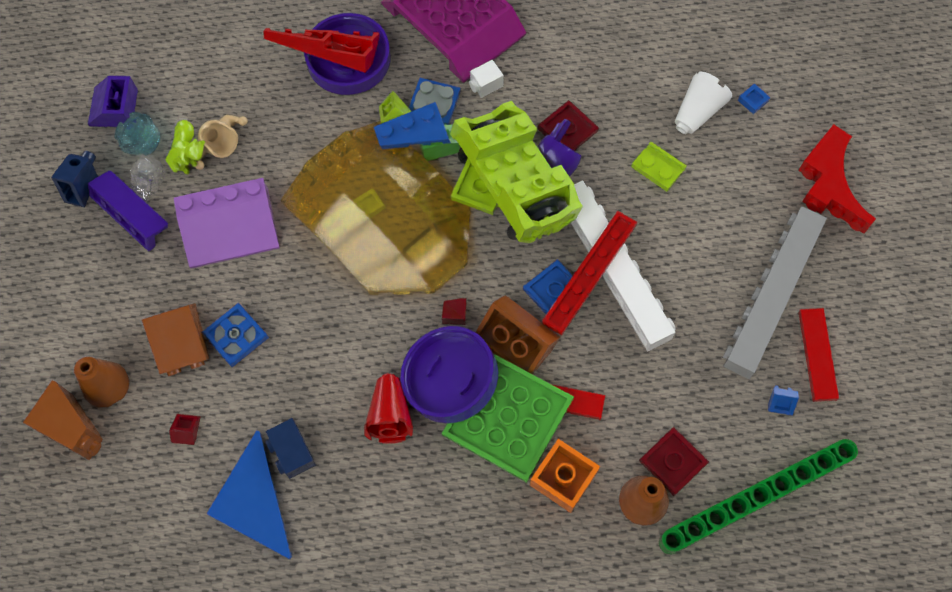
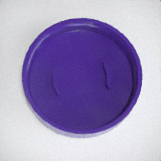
M342 13L322 20L312 29L333 30L353 35V31H359L360 36H372L373 32L379 33L374 61L366 73L304 53L309 74L321 88L340 95L359 94L376 86L386 75L391 62L389 41L384 29L373 19L356 13Z
M458 326L437 328L423 335L409 349L401 368V386L409 403L421 415L439 423H456L477 414L493 396L498 382L497 361L487 343L472 330Z

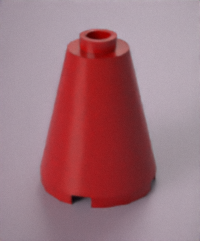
M390 373L384 374L377 379L364 425V435L371 441L372 437L379 438V443L383 444L403 442L406 440L407 435H410V437L413 435V425L402 390L401 380Z

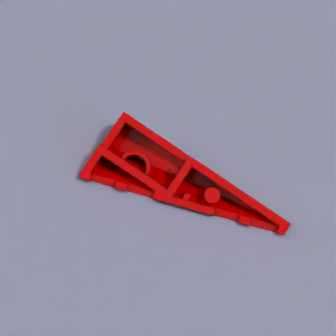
M270 28L263 30L264 39L364 73L373 64L379 41L378 32H373L372 36H360L359 31H353V35L333 30L305 29V33H292L291 29H285V32L270 30Z

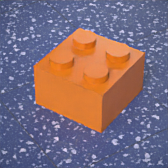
M557 439L532 476L530 486L572 513L598 473L600 466L560 439Z

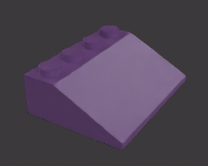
M263 178L174 197L176 216L190 269L280 248L269 192Z

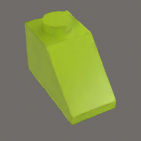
M394 91L379 106L381 123L411 112Z

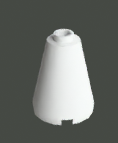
M702 71L698 74L696 73L692 78L675 119L676 129L683 134L694 133L732 98L730 89L726 85L722 88L718 84L719 79L709 73Z

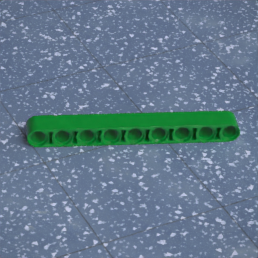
M849 439L840 440L669 528L659 538L660 549L669 555L676 554L841 468L856 458L858 454L856 444ZM839 448L846 451L847 458L840 455ZM818 458L825 461L826 469L819 466ZM797 469H800L805 473V480H802L797 476ZM775 480H779L784 484V491L776 488ZM754 491H758L763 495V502H758L754 498ZM732 502H737L741 505L742 513H736L732 509ZM711 513H715L720 517V525H715L711 522ZM693 524L697 526L699 535H691L688 531V525ZM670 535L676 538L678 542L676 548H671L667 545L666 536Z

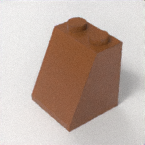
M195 303L142 319L159 374L167 372V375L171 376L182 372L181 368L190 365L191 369L205 365L204 360L209 358Z
M52 380L23 423L90 460L92 456L99 452L103 438L75 396Z

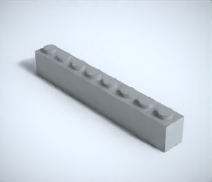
M802 206L797 214L794 212L791 214L787 222L790 228L788 232L783 231L778 241L782 245L779 250L775 249L769 261L773 264L770 269L765 268L760 278L763 281L762 287H756L751 297L754 303L752 307L747 306L742 316L745 322L742 327L737 326L732 336L736 341L733 347L728 345L722 357L726 359L723 367L747 379H750L755 373L825 224L826 217Z

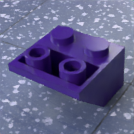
M107 76L94 87L88 126L132 127L138 89L130 76Z

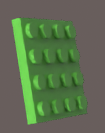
M494 354L498 365V382L493 396L486 406L474 416L460 422L447 423L441 434L527 483L571 405L574 396Z

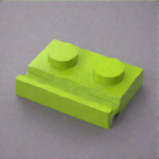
M650 142L647 148L635 159L631 167L667 192L686 170L687 166L653 142Z

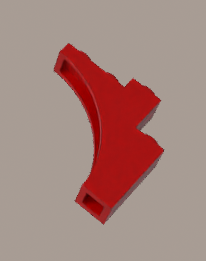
M833 124L798 170L806 179L816 182L802 202L806 204L808 209L814 212L817 211L820 214L825 209H828L834 217L846 221L853 230L865 234L876 218L868 213L856 200L845 177L844 156L852 136Z

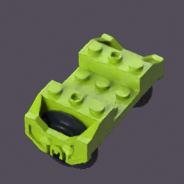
M513 101L501 104L491 113L474 119L462 117L454 120L450 135L461 146L458 151L459 161L465 164L467 159L470 160L509 221L510 225L507 229V236L519 242L532 243L536 238L541 239L542 235L559 232L577 218L583 205L579 201L573 181L562 165L551 168L533 142L537 128L527 113L515 106Z

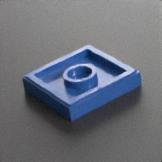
M557 259L524 285L523 290L547 314L573 275Z

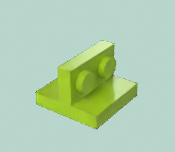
M467 159L451 194V200L493 215L496 207L499 206L470 160Z

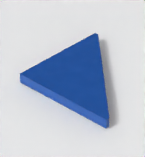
M256 431L208 510L207 515L280 555L291 559L292 554L262 434Z

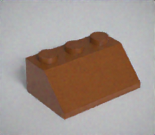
M506 295L492 303L475 332L483 338L493 354L531 374L548 357L560 339L558 334L543 325L542 322Z

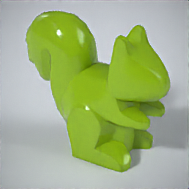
M181 120L174 128L171 150L165 160L173 172L177 173L179 170L188 175L190 173L188 165L190 163L193 167L197 166V161L201 159L205 141H198L197 139L192 141L194 137L193 125L187 120Z

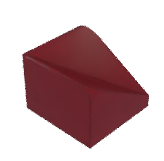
M467 298L444 301L442 324L466 325Z

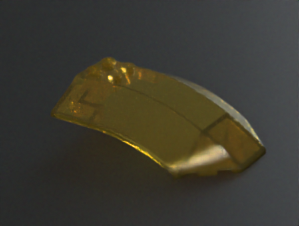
M381 121L351 131H345L305 163L303 169L280 200L281 203L342 262L370 295L392 292L393 295L422 291L425 294L435 293L468 264L471 208L451 200L454 188L410 145L403 148L382 149L374 130L375 126L382 124Z

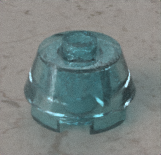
M139 112L129 113L130 117L124 123L119 122L116 127L114 137L118 140V146L127 154L141 156L151 154L160 142L161 134L159 129L147 114Z

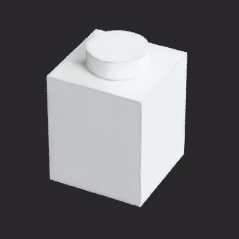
M490 60L470 71L469 85L474 93L478 92L482 98L503 87L504 75L494 61Z

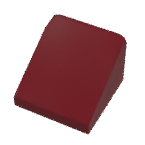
M176 414L169 430L171 442L194 445L200 416Z

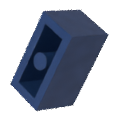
M293 418L266 431L269 439L265 440L270 452H275L279 459L275 461V464L281 475L285 473L291 479L316 466Z

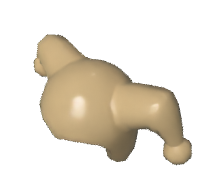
M224 115L219 120H210L202 124L198 131V141L204 140L205 144L202 157L197 161L196 169L202 170L205 164L202 158L207 154L218 158H225L234 152L238 144V135L232 127L236 124L246 125L248 122L246 117Z

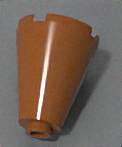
M83 357L75 364L74 373L82 395L91 405L110 407L125 397L129 389V377L125 369L118 363L93 357Z
M636 476L623 485L619 495V504L627 519L634 524L646 526L657 523L665 516L669 506V498L663 483L659 479L650 476Z

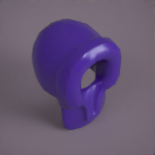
M564 119L561 123H557L550 135L545 136L541 140L537 148L551 168L562 165L567 174L571 176L577 169L582 156L560 142L571 124L570 121Z

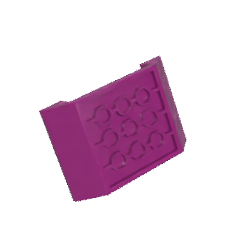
M506 0L381 1V4L394 17L401 14L449 60V70L463 83L470 79L471 70L490 60L496 59L526 35V31L514 8Z

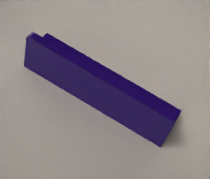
M107 171L88 183L90 198L148 252L156 246L155 236L168 228V222L112 171Z

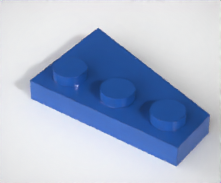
M436 102L374 127L382 149L403 148L413 144H422L424 146L435 142L451 143Z

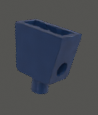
M84 151L81 156L75 154L67 155L51 178L64 203L85 208L90 196L88 183L98 177L93 166L96 156L92 152Z

